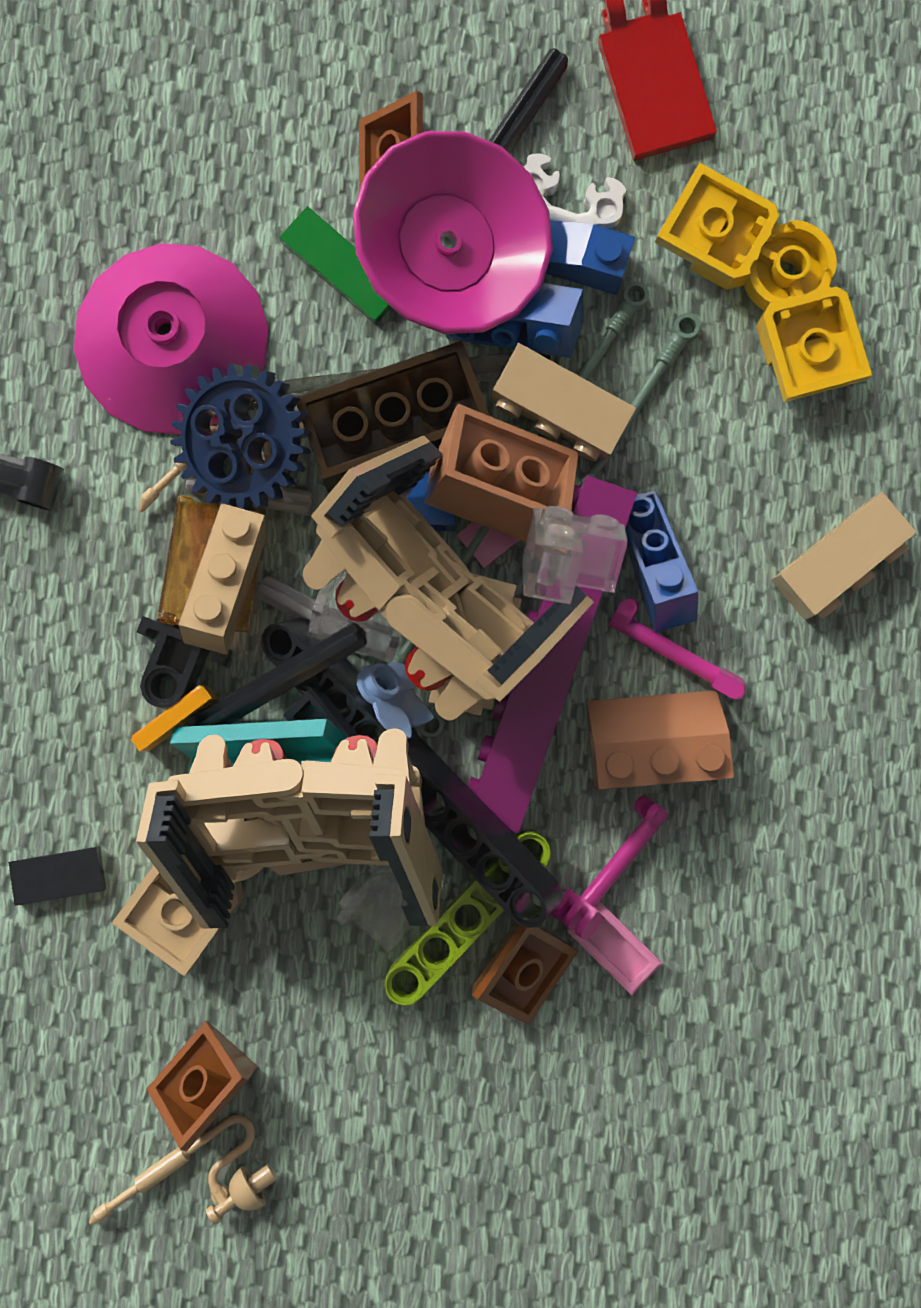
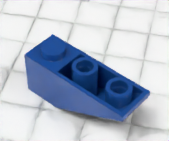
M543 283L542 288L517 317L483 333L446 334L447 339L515 349L517 344L520 343L536 353L571 358L584 323L583 289Z
M656 490L638 494L623 536L643 603L656 633L697 621L698 590Z

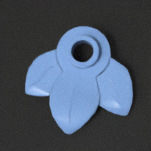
M392 662L388 665L377 663L366 666L358 674V689L362 697L373 705L378 721L386 730L392 728L404 731L407 739H409L412 734L411 727L422 726L434 718L430 710L413 691L415 685L407 677L404 664Z

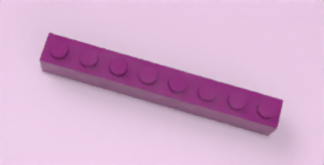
M586 475L582 486L574 485L570 523L554 539L550 551L556 552L558 555L553 570L544 567L537 586L536 593L543 595L539 610L537 612L530 609L527 617L536 622L573 583L594 603L545 657L510 691L509 695H506L500 702L497 701L492 718L499 720L494 737L485 735L477 760L485 762L479 779L471 776L468 787L509 830L519 833L637 496V492Z

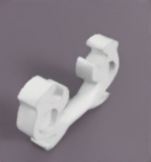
M531 154L527 157V164L524 168L532 175L549 209L550 220L594 224L607 229L617 226L623 213V199L626 193V188L620 181L607 177L604 183V188L607 192L601 193L596 192L595 184L591 183L587 188L584 198V206L589 212L576 214L552 206L544 198L546 195H554L559 184V171H555L551 176L543 171L550 168L551 158L544 154Z

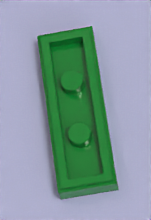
M307 206L279 236L280 242L375 325L390 310L391 306L374 291L356 255V247Z

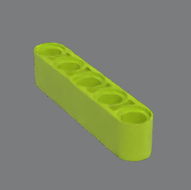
M532 830L517 833L515 837L520 842L534 839L540 843L542 850L537 860L545 867L550 860L551 854L546 839L541 834ZM498 859V863L501 869L506 873H509L508 867L505 864V862H503L501 859ZM474 878L439 914L438 926H428L392 963L387 972L384 986L386 994L396 1004L406 1006L418 1001L504 911ZM462 905H473L480 911V919L474 926L465 927L456 921L455 913ZM431 938H442L448 943L450 950L445 957L433 959L426 954L424 945ZM404 970L412 972L418 979L417 987L407 992L398 989L393 980L395 974Z

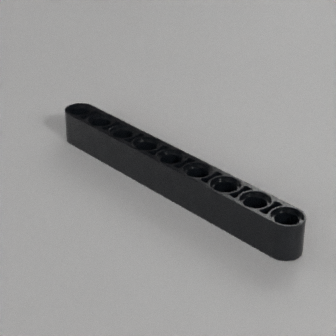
M296 618L271 624L265 628L261 637V645L267 658L277 667L326 637L307 619ZM288 634L291 637L292 646L289 643ZM346 658L322 671L321 677L317 674L295 687L303 695L310 687L319 685L358 735L368 736L375 740L378 745L379 738L376 735V728L379 729L381 734L386 729L378 721L373 705L362 697L357 686L359 672ZM346 696L351 701L352 709L347 705ZM411 727L412 734L408 739V756L411 764L419 770L422 778L421 792L425 826L516 923L527 928L537 927L561 905L563 900L561 885ZM436 792L444 799L445 807L437 800ZM467 825L473 828V830L476 833L477 840L470 836L467 830ZM498 859H501L503 862H505V864L508 867L509 873H506L501 869L498 863ZM530 893L538 897L542 907L533 903Z

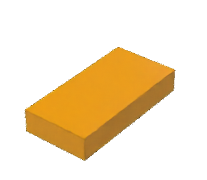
M199 685L132 735L130 740L139 752H149L171 736L174 727H183L187 724L188 719L215 703L219 698L211 687Z

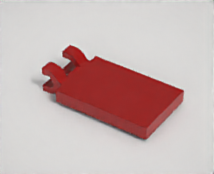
M604 0L606 9H603L601 12L607 33L599 35L598 46L633 161L715 138L717 133L682 14L679 12L668 15L667 0H642L641 3L645 16L631 20L626 18L624 0Z

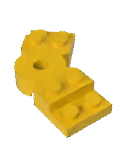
M699 162L657 235L655 243L691 262V271L726 290L744 286L750 299L759 308L764 310L756 325L767 366L773 365L783 402L868 380L872 376V372L848 292L837 286L829 287L837 268V258L834 247L827 235L818 227L805 221L791 220L788 223L779 224L777 220L779 213L776 204ZM788 262L792 264L798 274L789 275L785 273L780 263Z

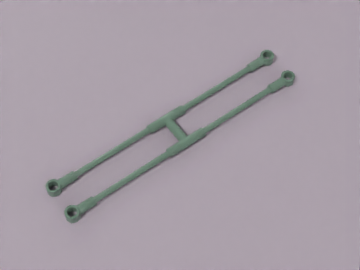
M639 281L631 282L625 287L622 302L606 326L607 331L578 376L585 380L589 379L615 337L621 335L635 312L645 307L649 298V290L644 283ZM637 291L642 295L643 300L633 302L629 299L628 293ZM684 313L676 319L672 328L673 334L657 357L658 363L631 403L636 409L616 446L665 370L672 367V364H674L686 343L693 341L700 330V322L695 315ZM683 322L689 323L693 327V333L685 334L681 332L679 324ZM542 434L539 435L540 437L545 438L547 440L550 439ZM609 457L605 461L597 458L586 475L597 478ZM585 475L584 478L582 479V481H581V483L579 484V486H582L583 481H584L586 475ZM481 526L468 548L463 552L460 559L466 567L474 557L473 554L490 528ZM553 542L546 549L536 546L532 551L534 556L515 584L517 586L514 597L519 598L541 563L548 560V557L553 552L550 551ZM407 639L401 650L394 653L388 664L398 662L405 665L407 656L414 650L416 645ZM434 704L430 712L439 720V729L435 733H427L423 725L418 727L420 733L428 738L439 736L444 729L445 719L436 712Z

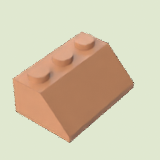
M458 404L454 409L438 449L443 455L436 460V464L430 469L424 504L546 549L570 523L578 452Z
M717 690L586 701L594 789L734 778L730 733Z

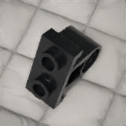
M161 613L158 614L156 621L142 616L136 633L154 639L157 631L160 632L141 679L140 688L142 696L154 707L170 708L195 689L209 651L214 653L211 659L212 662L227 667L232 650L229 649L226 655L185 644L178 625L179 620ZM172 675L176 680L177 688L173 696L164 699L159 694V682L165 676Z

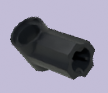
M0 453V493L13 496V499L18 502L52 511L64 468L33 457H25V460Z

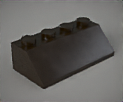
M462 340L301 395V400L297 404L298 411L307 412L309 415L302 422L306 430L312 431V435L308 437L328 493L333 490L349 469L423 435L439 449L454 409L458 404L490 416Z

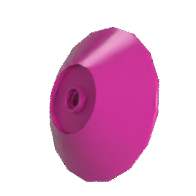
M425 131L391 146L364 176L353 210L356 255L374 291L404 319L442 334L483 333L517 317L542 288L553 251L549 209L532 175L502 146L466 131ZM441 237L450 238L454 247H444L441 243Z
M161 243L124 255L95 279L77 312L74 352L84 385L109 415L143 432L181 435V430L171 426V422L183 421L184 415L176 408L177 404L189 405L191 403L185 390L189 388L200 391L201 388L197 377L204 376L213 380V368L225 369L228 373L229 364L232 363L241 365L243 370L247 364L257 366L261 373L266 365L269 326L258 292L232 262L200 246ZM171 324L172 328L168 334H158L161 325ZM229 400L228 403H227L229 410H230V407H229V406H230L231 400ZM217 414L212 417L210 425L219 423Z

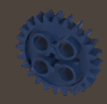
M229 364L228 373L225 369L215 367L212 372L213 380L204 376L197 377L201 388L200 391L189 388L185 390L188 398L191 400L189 405H176V408L184 415L183 421L171 422V426L181 430V437L170 440V444L181 446L183 452L173 459L174 463L187 464L188 467L182 473L181 478L186 480L197 479L193 485L192 492L201 494L207 492V503L218 504L221 501L222 504L233 507L237 505L238 508L244 510H251L253 503L256 507H267L268 496L272 499L281 500L283 498L280 485L285 487L296 486L294 479L290 475L292 471L305 472L306 468L297 459L298 455H308L311 453L310 449L300 444L301 439L312 435V431L300 429L299 423L304 421L309 415L307 412L294 410L301 397L294 394L286 395L290 384L282 380L275 382L276 373L268 370H263L260 373L259 367L249 364L246 365L244 370L241 365ZM256 398L259 409L255 418L251 420L248 408L252 400ZM229 400H231L230 406H229V407H230V410L228 409V405H227V403H228ZM217 414L219 427L213 434L210 429V422L212 417ZM269 441L272 446V455L269 461L264 462L262 447ZM230 456L233 468L227 477L224 473L223 465L226 458ZM251 466L253 467V470H254V473H253L252 476L250 475Z

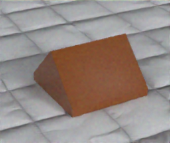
M416 90L359 120V192L366 173L391 146L425 132L423 93Z
M514 922L472 983V995L477 1000L529 1025L578 953V950L541 924L537 927L527 928Z
M207 1021L199 1027L147 1088L150 1097L180 1150L185 1152L189 1150L244 1086L257 1067L249 1057Z

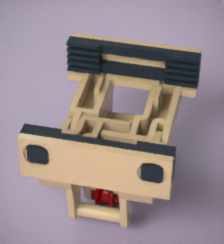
M423 435L347 471L311 515L318 524L316 533L322 540L311 560L303 569V579L307 586L318 590L330 584L342 571L347 572L345 579L338 585L335 594L337 608L342 615L349 620L362 622L367 621L384 609L381 615L387 619L391 627L417 646V648L409 653L405 661L406 674L412 684L419 689L432 691L439 689L446 681L451 679L445 690L436 699L435 708L436 712L443 719L455 720L465 710L483 698L485 700L496 698L500 702L545 657L594 602L573 583L536 622H533L482 578L472 576L461 559L406 498L411 493V489L418 485V481L424 478V474L428 473L431 469L430 467L434 466L437 462L436 460L443 455Z
M392 728L384 731L379 737L378 745L375 740L368 736H351L340 742L331 762L306 760L302 761L301 765L293 759H287L279 743L272 739H258L245 744L234 765H232L227 756L228 747L223 738L219 735H210L199 743L196 757L188 774L170 776L167 781L149 783L136 843L201 929L228 928L229 923L226 919H230V913L227 909L232 908L229 900H233L234 895L231 890H235V885L232 881L237 878V870L302 864V859L308 858L318 862L390 866L402 892L404 901H401V908L409 925L438 926L442 867L425 826L421 774L411 764L408 756V739L404 731ZM250 817H261V818H263V819H256V820L247 821V818H250Z

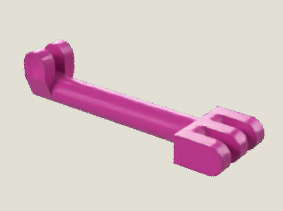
M626 598L620 603L609 626L712 684L711 687L728 697L739 699L744 695L746 684L743 678L723 667L720 669L634 620L633 618L639 610V603L635 598Z
M640 796L634 804V810L643 819L583 894L578 896L568 888L563 894L561 905L551 914L558 921H563L567 928L575 930V934L583 940L588 939L605 919L595 906L669 817L668 812L663 807L654 804L646 796Z

